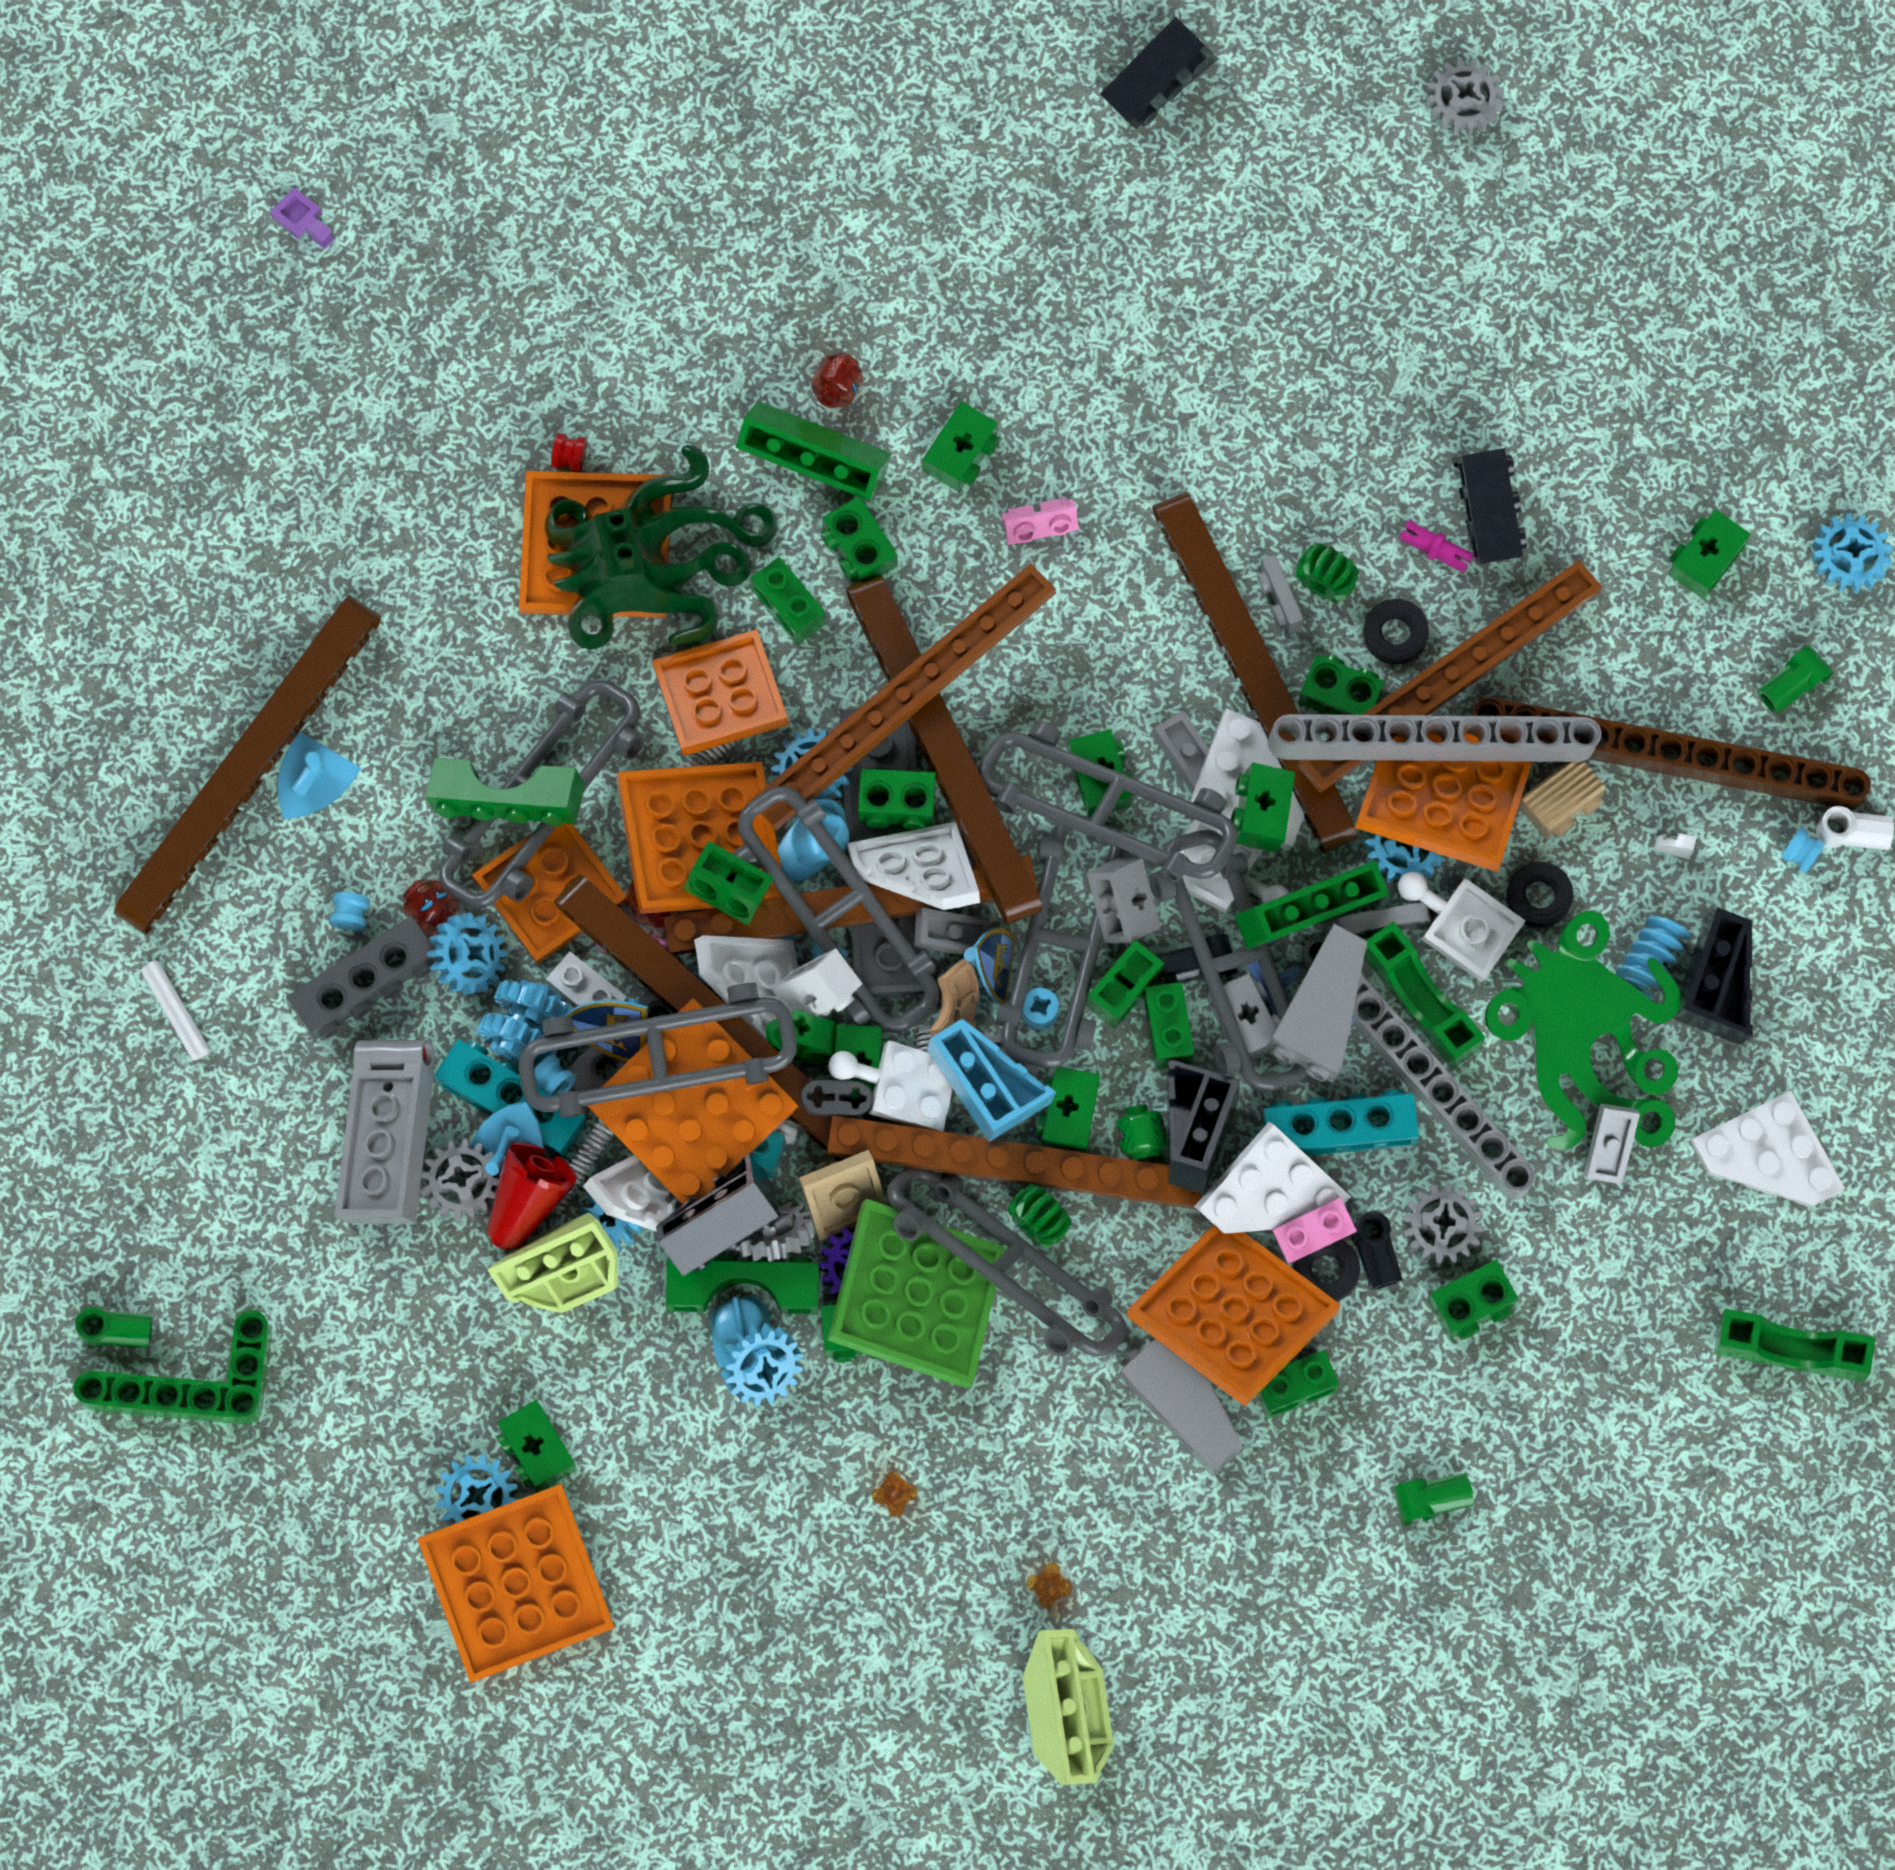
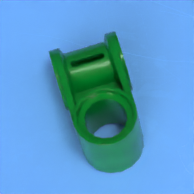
M803 1010L791 1012L797 1039V1051L794 1057L812 1065H828L830 1058L835 1054L836 1022L817 1017ZM775 1019L767 1024L765 1034L768 1043L780 1052L782 1041L778 1019Z

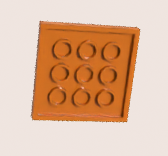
M526 471L519 613L569 615L574 603L579 598L577 593L561 591L554 584L555 580L568 577L573 574V571L568 568L555 566L547 559L549 554L568 551L562 546L553 544L545 532V519L554 504L566 499L578 501L588 509L591 518H593L596 514L617 510L624 500L647 480L668 475ZM672 494L656 499L651 503L650 507L655 512L671 508ZM569 514L561 515L556 520V523L561 528L578 525L576 518ZM670 534L661 546V554L666 563H669ZM628 611L614 613L613 617L666 618V613Z
M1432 733L1427 734V737L1432 742H1443L1440 736ZM1464 734L1467 741L1479 743L1476 736ZM1402 735L1394 740L1400 743L1406 742ZM1377 760L1355 828L1498 872L1532 761Z
M751 762L618 772L616 783L639 914L715 908L683 890L692 867L708 841L730 853L744 844L738 832V818L741 811L751 802V799L767 786L763 763ZM759 814L753 820V830L781 868L780 857L777 853L778 846L775 829ZM773 882L764 900L783 897Z
M692 998L679 1012L701 1009L703 1007ZM717 1021L661 1031L668 1075L741 1063L745 1060L753 1059ZM648 1042L602 1087L652 1079L653 1072ZM769 1075V1081L761 1084L747 1085L746 1079L743 1077L587 1105L682 1204L692 1196L698 1201L716 1187L712 1182L713 1179L719 1174L727 1178L742 1163L741 1159L749 1153L751 1154L799 1107Z
M1213 1225L1128 1308L1126 1317L1245 1407L1338 1314L1341 1304L1245 1232L1224 1234Z
M562 1484L417 1538L470 1683L615 1628Z

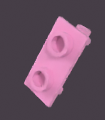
M1061 497L1060 499L1039 503L1041 510L1039 512H1034L1032 505L1014 509L1008 508L1007 513L1001 514L1003 527L1006 530L1007 544L1027 543L1034 539L1064 535L1068 532L1079 530L1077 509L1073 499L1066 500L1065 497Z
M1341 1197L1272 1230L1288 1264L1357 1232Z

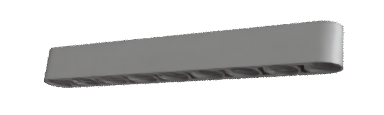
M1288 714L1279 717L1274 723L1269 736L1268 746L1274 756L1285 760L1586 761L1592 756L1601 739L1602 732L1598 723L1587 717ZM1279 733H1290L1295 738V741H1285L1279 736ZM1326 733L1331 737L1332 741H1321L1316 734ZM1362 733L1367 736L1369 741L1360 742L1355 739L1353 734ZM1390 734H1400L1405 738L1406 742H1396L1391 738ZM1427 734H1436L1440 736L1443 742H1432L1427 737ZM1464 734L1476 736L1479 743L1467 741ZM1500 735H1510L1515 739L1516 743H1507ZM1537 735L1548 736L1552 743L1546 744L1541 742ZM1574 735L1586 737L1589 744L1579 743L1574 738Z
M1314 936L1306 942L1302 955V966L1306 972L1313 961L1309 954L1314 950H1319L1326 936ZM1361 973L1352 1016L1354 1027L1505 1197L1513 1200L1525 1197L1530 1192L1535 1178L1534 1169ZM1363 1005H1370L1377 1010L1378 1015L1367 1019L1360 1015L1358 1009ZM1387 1033H1396L1401 1037L1402 1044L1395 1047L1389 1046L1384 1042L1383 1036ZM1415 1060L1421 1061L1425 1064L1427 1071L1419 1075L1414 1074L1408 1069L1407 1064ZM1438 1088L1446 1089L1451 1094L1452 1099L1444 1103L1438 1102L1434 1099L1432 1092ZM1462 1116L1471 1117L1476 1123V1128L1469 1131L1463 1130L1457 1124V1119ZM1487 1144L1495 1145L1501 1151V1156L1496 1159L1487 1158L1482 1152V1147ZM1512 1172L1520 1173L1524 1176L1526 1184L1522 1187L1512 1186L1507 1181L1506 1176Z

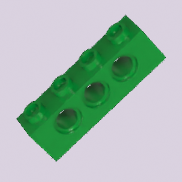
M1375 860L1240 912L1234 916L1246 948L1249 950L1386 897L1389 893Z

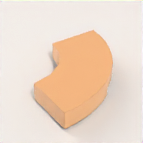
M961 959L937 979L942 992V1007L936 1023L929 1030L932 1037L961 1019H964L976 1028V1025H973L976 1003H980L977 975L974 966L965 959Z

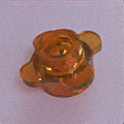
M889 1472L880 1488L873 1490L872 1499L874 1503L885 1506L889 1510L890 1516L900 1517L903 1515L904 1507L908 1502L917 1498L918 1492L914 1485H908L906 1481L901 1479L898 1472ZM897 1491L898 1497L893 1498L891 1493Z
M1055 1563L1046 1564L1044 1571L1037 1576L1031 1575L1027 1579V1588L1035 1592L1039 1598V1605L1045 1609L1052 1608L1055 1601L1059 1600L1062 1596H1069L1072 1592L1071 1582L1064 1580L1059 1573L1060 1567ZM1048 1582L1053 1584L1052 1589L1046 1588Z

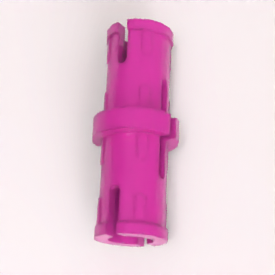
M1409 519L1405 525L1406 529L1418 536L1403 530L1399 537L1400 541H1404L1427 554L1426 557L1432 561L1436 558L1460 571V573H1465L1468 567L1467 564L1455 557L1470 563L1474 556L1473 552H1469L1446 540L1447 536L1441 532L1437 535Z

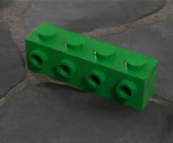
M757 401L744 417L736 448L855 496H860L868 501L873 498L881 487L892 453L760 401Z

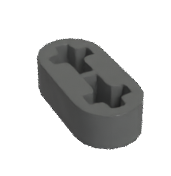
M813 1080L806 1084L800 1092L799 1102L803 1111L812 1116L832 1117V1115L856 1118L865 1114L870 1108L872 1093L865 1084L856 1081ZM817 1088L820 1089V1095L832 1096L833 1101H823L820 1107L817 1108L814 1107L812 1100H807V1095H811L814 1089ZM852 1090H855L858 1097L864 1098V1102L860 1103L857 1109H852L850 1102L839 1101V1097H848Z

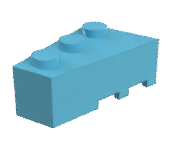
M961 1019L931 1037L927 1051L983 1135L990 1142L1050 1105L1056 1091L1048 1085L1045 1086L1028 1073L1024 1066L1020 1063H1015L1002 1053L996 1044L964 1019Z

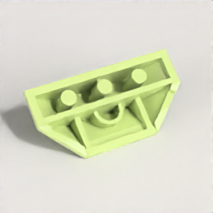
M586 1213L535 1236L487 1269L507 1301L519 1303L521 1300L533 1307L558 1313L570 1310L618 1287L617 1249L598 1219L590 1213Z
M1074 1629L1039 1631L1022 1678L1034 1755L1061 1785L1096 1783L1114 1746L1103 1669L1089 1649L1079 1640V1635Z

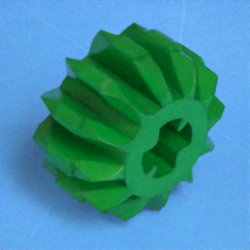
M1317 543L1316 545H1310L1307 551L1303 552L1298 560L1299 563L1295 574L1297 579L1302 581V586L1311 590L1312 594H1317L1322 600L1328 599L1331 602L1337 603L1338 601H1345L1347 596L1351 595L1356 587L1360 571L1353 565L1352 559L1345 557L1343 552L1336 551L1332 546L1326 547L1323 544Z
M1029 1184L1025 1189H1021L1014 1196L1013 1201L1008 1207L1009 1215L1012 1217V1221L1018 1225L1020 1231L1024 1232L1028 1239H1032L1038 1246L1050 1249L1055 1243L1058 1244L1072 1225L1071 1218L1068 1216L1067 1211L1062 1208L1060 1202L1056 1201L1051 1193L1048 1194L1042 1187Z

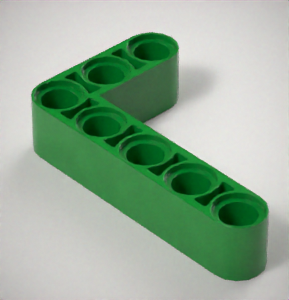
M246 1310L240 1313L234 1323L227 1383L103 1371H85L75 1379L73 1392L80 1404L91 1411L243 1425L251 1424L261 1416L263 1410L272 1330L266 1317L261 1312ZM257 1322L263 1325L259 1336L255 1338L244 1336V1330L250 1323ZM252 1359L258 1362L257 1370L253 1374L245 1376L239 1373L240 1365L244 1361ZM92 1383L102 1385V1391L98 1397L94 1399L84 1398V1390L88 1385ZM135 1386L140 1389L139 1397L135 1401L126 1403L121 1400L122 1393L126 1388ZM167 1390L177 1391V1400L172 1405L163 1406L159 1404V1398L163 1392ZM205 1393L215 1395L216 1400L212 1407L208 1409H199L197 1407V1401L201 1395ZM246 1396L253 1399V1406L249 1411L245 1413L235 1411L234 1406L238 1399Z

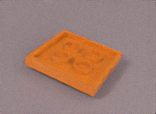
M757 629L652 660L653 669L683 756L789 725L788 716Z
M563 823L562 826H557L522 870L533 879L532 888L528 895L522 901L515 902L503 894L492 905L538 965L584 933L553 902L578 874L586 877L618 907L628 902V898L573 824ZM531 834L472 874L473 880L482 892H486Z

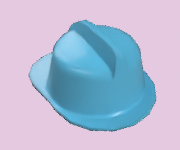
M826 798L815 799L827 816L821 820L822 824L844 852L849 842V830L845 821L844 810L835 801ZM797 816L792 826L782 838L777 853L779 854L781 868L789 879L798 882L805 881L829 865L831 860Z
M757 1296L732 1297L731 1300L725 1302L722 1306L713 1309L710 1317V1328L714 1353L719 1367H724L720 1359L730 1356V1352L725 1346L727 1344L736 1345L739 1342L736 1338L738 1332L746 1337L749 1335V1326L753 1325L758 1332L762 1330L764 1323H768L771 1326L767 1307Z

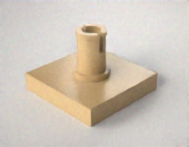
M869 1150L842 1161L830 1159L831 1165L828 1166L825 1161L817 1171L799 1177L807 1208L811 1213L813 1227L819 1241L841 1233L844 1227L848 1230L856 1227L861 1203L865 1199L887 1206L874 1159Z

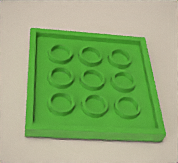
M865 1199L861 1203L827 1340L969 1389L974 1383L996 1286L925 1232L914 1241L902 1239L897 1235L893 1227V1221L899 1212L895 1208ZM941 1225L991 1264L1005 1252L1006 1247Z

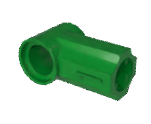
M1807 645L1786 663L1783 670L1758 689L1757 694L1765 706L1778 716L1805 693H1813L1815 691L1814 687L1818 683L1822 682L1824 684L1834 674V671L1811 645Z
M87 1307L77 1315L75 1329L81 1342L88 1347L95 1348L104 1345L149 1349L153 1317L151 1314L103 1311L97 1307ZM91 1320H99L104 1323L103 1329L96 1335H88L83 1329L87 1322Z
M1467 1473L1431 1481L1416 1479L1393 1487L1402 1525L1413 1524L1412 1520L1422 1518L1423 1522L1428 1521L1437 1514L1452 1512L1474 1505L1473 1491Z

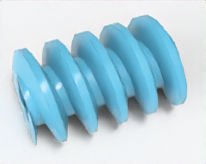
M1659 916L1648 917L1645 923L1647 928L1640 930L1638 934L1639 940L1634 941L1631 945L1632 953H1627L1624 956V965L1618 966L1615 972L1617 976L1627 981L1649 999H1654L1655 996L1648 990V987L1660 989L1661 987L1650 972L1648 959H1656L1670 973L1663 965L1664 962L1672 965L1676 964L1677 959L1670 951L1683 952L1685 947L1678 941V938L1690 940L1692 937L1691 933L1680 924Z

